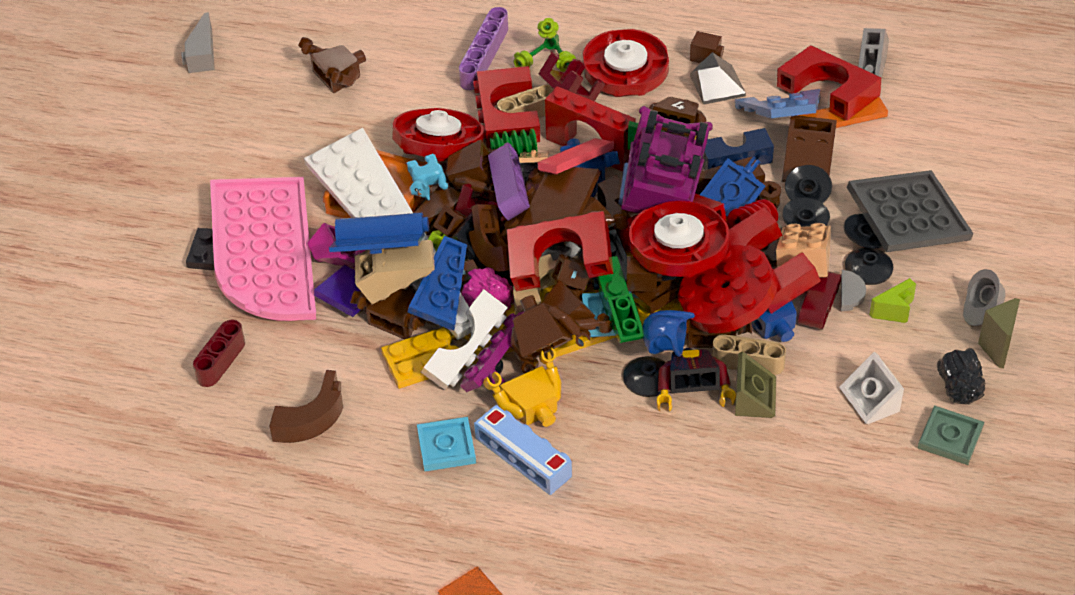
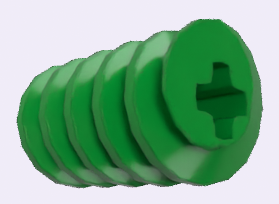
M522 129L519 136L515 130H512L510 137L506 131H503L501 138L497 132H494L492 139L490 138L491 151L498 149L508 142L519 157L521 152H531V150L538 152L534 129H530L528 135Z

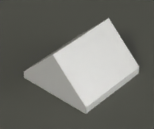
M873 352L839 387L866 424L900 412L904 388L876 352Z

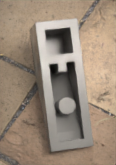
M209 12L203 14L185 41V52H181L183 65H187L189 73L215 70L212 26Z
M863 29L858 67L881 78L889 44L886 29Z

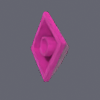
M323 223L307 242L312 252V257L318 262L355 267V256L366 250L329 252V247L336 240L335 227Z

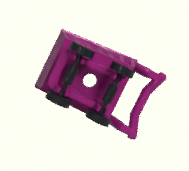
M642 106L639 109L641 117L634 142H631L621 209L639 214L643 210L668 201L693 202L704 163L703 155L708 134L713 129L712 123L687 124L666 119L658 115V111ZM662 127H663V128H667V131H669V132H673V133H677V134H681V135H684V133H688L689 135H688V138H687V137H683V136H679V135H675V134L663 132V131H661V129H662Z

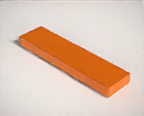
M878 97L849 120L829 112V108L817 110L816 113L797 116L837 120L836 128L887 117L888 110L881 98Z

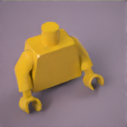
M550 348L551 359L544 357L543 350L539 355L540 361L546 364V369L543 366L538 367L501 384L502 378L497 372L492 373L495 384H492L488 377L484 379V387L488 390H493L492 396L497 405L504 411H509L515 419H519L526 425L539 420L544 427H548L556 420L553 413L557 411V402L561 399L562 383L558 368L553 364L556 358V352L553 348Z

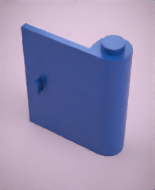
M423 213L336 219V240L329 247V252L369 250L370 254L382 253V248L418 246L424 238L425 232L429 231L428 217H424Z

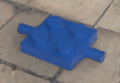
M752 156L747 165L743 167L727 158L700 195L724 203L726 216L733 209L755 202L766 187L752 173L760 161Z

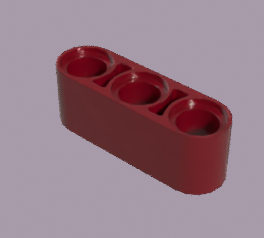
M828 271L827 277H819L821 282L808 290L800 310L798 324L823 330L842 278L841 274Z
M231 319L223 322L194 359L193 368L197 383L200 386L211 387L215 385L244 348L245 338L242 324L239 321Z

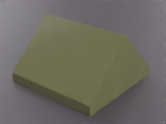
M1017 298L985 310L978 344L993 362L1003 369L1020 299Z
M740 352L738 354L735 416L775 417L776 376L746 353Z

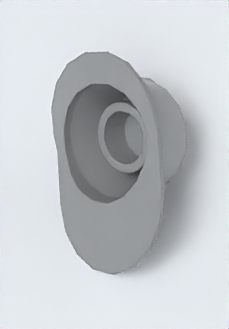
M980 270L969 281L963 309L964 319L969 325H982L985 310L1004 303L1005 289L1000 283L997 274L992 270Z

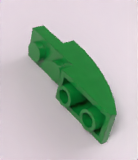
M612 257L614 274L596 277L599 284L598 292L604 310L609 316V321L612 322L613 331L620 343L643 339L644 330L632 293L628 291L618 257Z

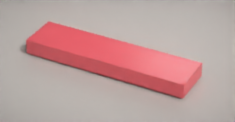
M594 138L539 161L538 170L559 174L614 149V141Z

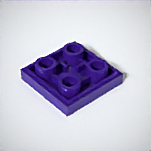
M346 265L342 266L314 289V296L351 317L361 311L357 304L350 303L353 292L361 290L355 284V270Z

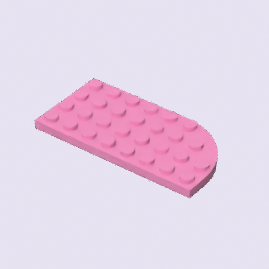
M304 178L210 180L214 272L217 284L223 294L240 309L262 318L276 321L316 320L311 253L307 244L309 241Z

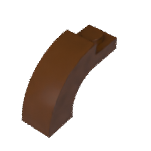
M477 204L471 206L474 230L469 232V237L476 256L487 268H493L495 271H510L508 245L500 237L496 205Z

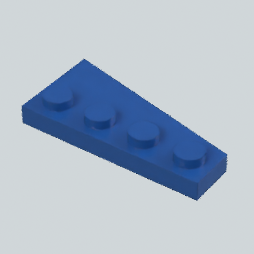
M447 236L443 237L434 255L435 270L428 276L423 277L409 305L408 313L454 331L467 244Z

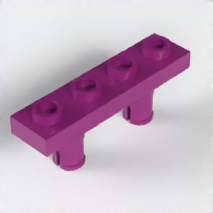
M524 311L516 315L512 313L503 321L504 327L491 337L490 341L492 343L478 354L477 363L464 373L465 379L460 384V387L466 393L479 388L486 377L489 378L492 384H495L492 373L497 372L495 366L508 348L511 347L512 328L514 327L513 319L524 313ZM503 378L501 384L506 382Z

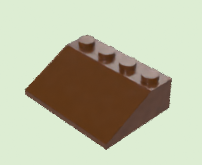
M578 167L570 168L559 174L542 172L538 168L532 170L525 184L529 208L511 220H507L500 237L508 245L507 229L582 215L601 172L599 169Z

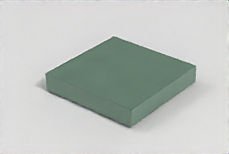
M934 405L919 440L918 449L969 465L984 427V421Z

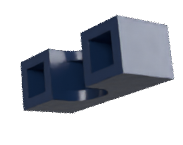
M765 128L743 132V144L738 147L727 145L722 137L711 138L707 140L703 155V168L708 170L721 166L727 158L735 162L752 156L760 161L759 165L773 163L774 145Z

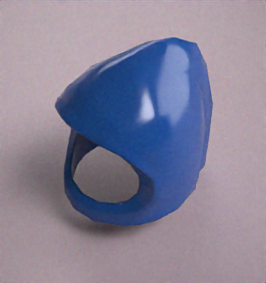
M675 310L651 313L642 325L644 330L643 340L649 353L658 354L664 351H674L676 356L680 357L684 349L687 330L686 321L694 318V313Z

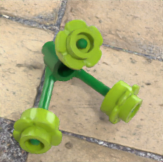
M545 18L537 26L538 34L542 38H546L544 43L530 53L525 50L520 53L516 52L513 63L515 67L529 66L530 68L533 65L532 57L545 48L556 49L560 55L556 67L560 71L565 72L572 59H576V57L568 51H562L557 34L559 29L558 23L554 22L552 18Z

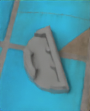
M842 270L841 311H851L853 307L864 302L866 286L860 276L851 271Z

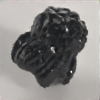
M967 348L965 351L954 350L946 353L942 359L937 361V370L945 381L946 394L954 403L970 405L985 395L986 383L985 379L982 378V366L974 349Z

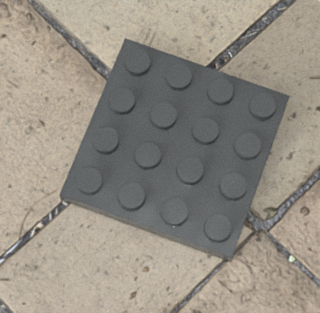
M932 170L848 182L847 189L886 252L970 241L974 233Z

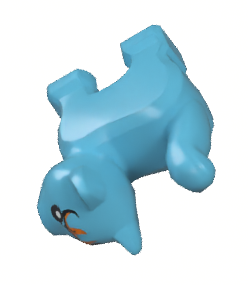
M435 154L425 156L427 164L424 166H419L416 160L407 162V169L413 181L409 187L410 193L426 198L428 201L430 200L429 185L438 184L443 190L448 188L446 176Z

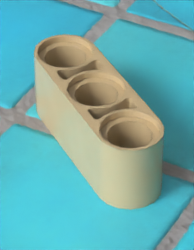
M549 84L503 98L498 101L497 109L507 113L537 110L538 118L544 117L545 99L554 89Z
M719 335L714 338L712 356L723 361L727 369L737 370L738 354L743 351L774 375H778L784 370L786 348L779 342L732 335Z

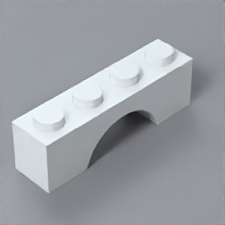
M483 289L466 312L471 325L469 342L463 347L454 350L438 348L421 373L444 390L449 385L454 387L462 377V374L459 373L462 367L465 365L469 368L477 357L474 353L477 347L480 345L484 348L492 336L489 332L493 326L498 329L507 316L503 313L508 307Z

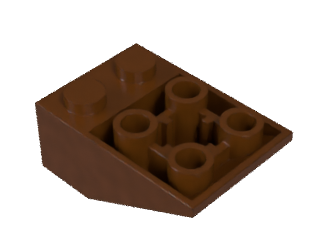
M797 115L791 116L782 182L786 181L787 176L792 170L803 165L820 167L830 176L837 120Z

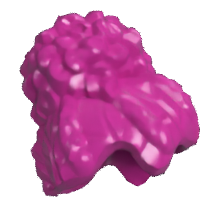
M479 268L468 272V276L471 279L463 285L462 296L469 308L483 289L508 307L506 310L511 308V304L514 302L513 287L510 286L506 278H501L495 274L493 268Z

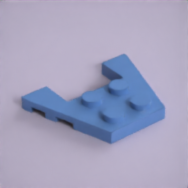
M820 89L800 91V93L789 94V98L782 99L780 96H769L765 101H759L755 97L735 99V108H744V111L747 112L756 111L757 115L768 118L816 113L819 99H821Z

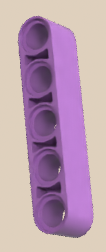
M494 7L488 12L459 65L460 86L463 89L474 90L473 81L477 80V71L488 70L508 32V12L505 8Z
M507 142L488 154L498 207L507 220H511L527 210L529 202L519 157L511 144Z

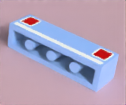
M495 405L474 422L475 439L549 495H552L572 477V461L569 456L563 452L560 453L552 447L547 439L536 435L528 425L517 421L509 411H504Z

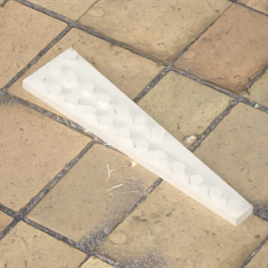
M363 128L304 158L305 165L351 218L413 213ZM425 234L424 238L422 239V241H423V240H428V237H427L426 234ZM423 277L410 284L415 291H417ZM461 293L459 295L454 331L449 329L457 340L471 333V325L466 316L469 306Z

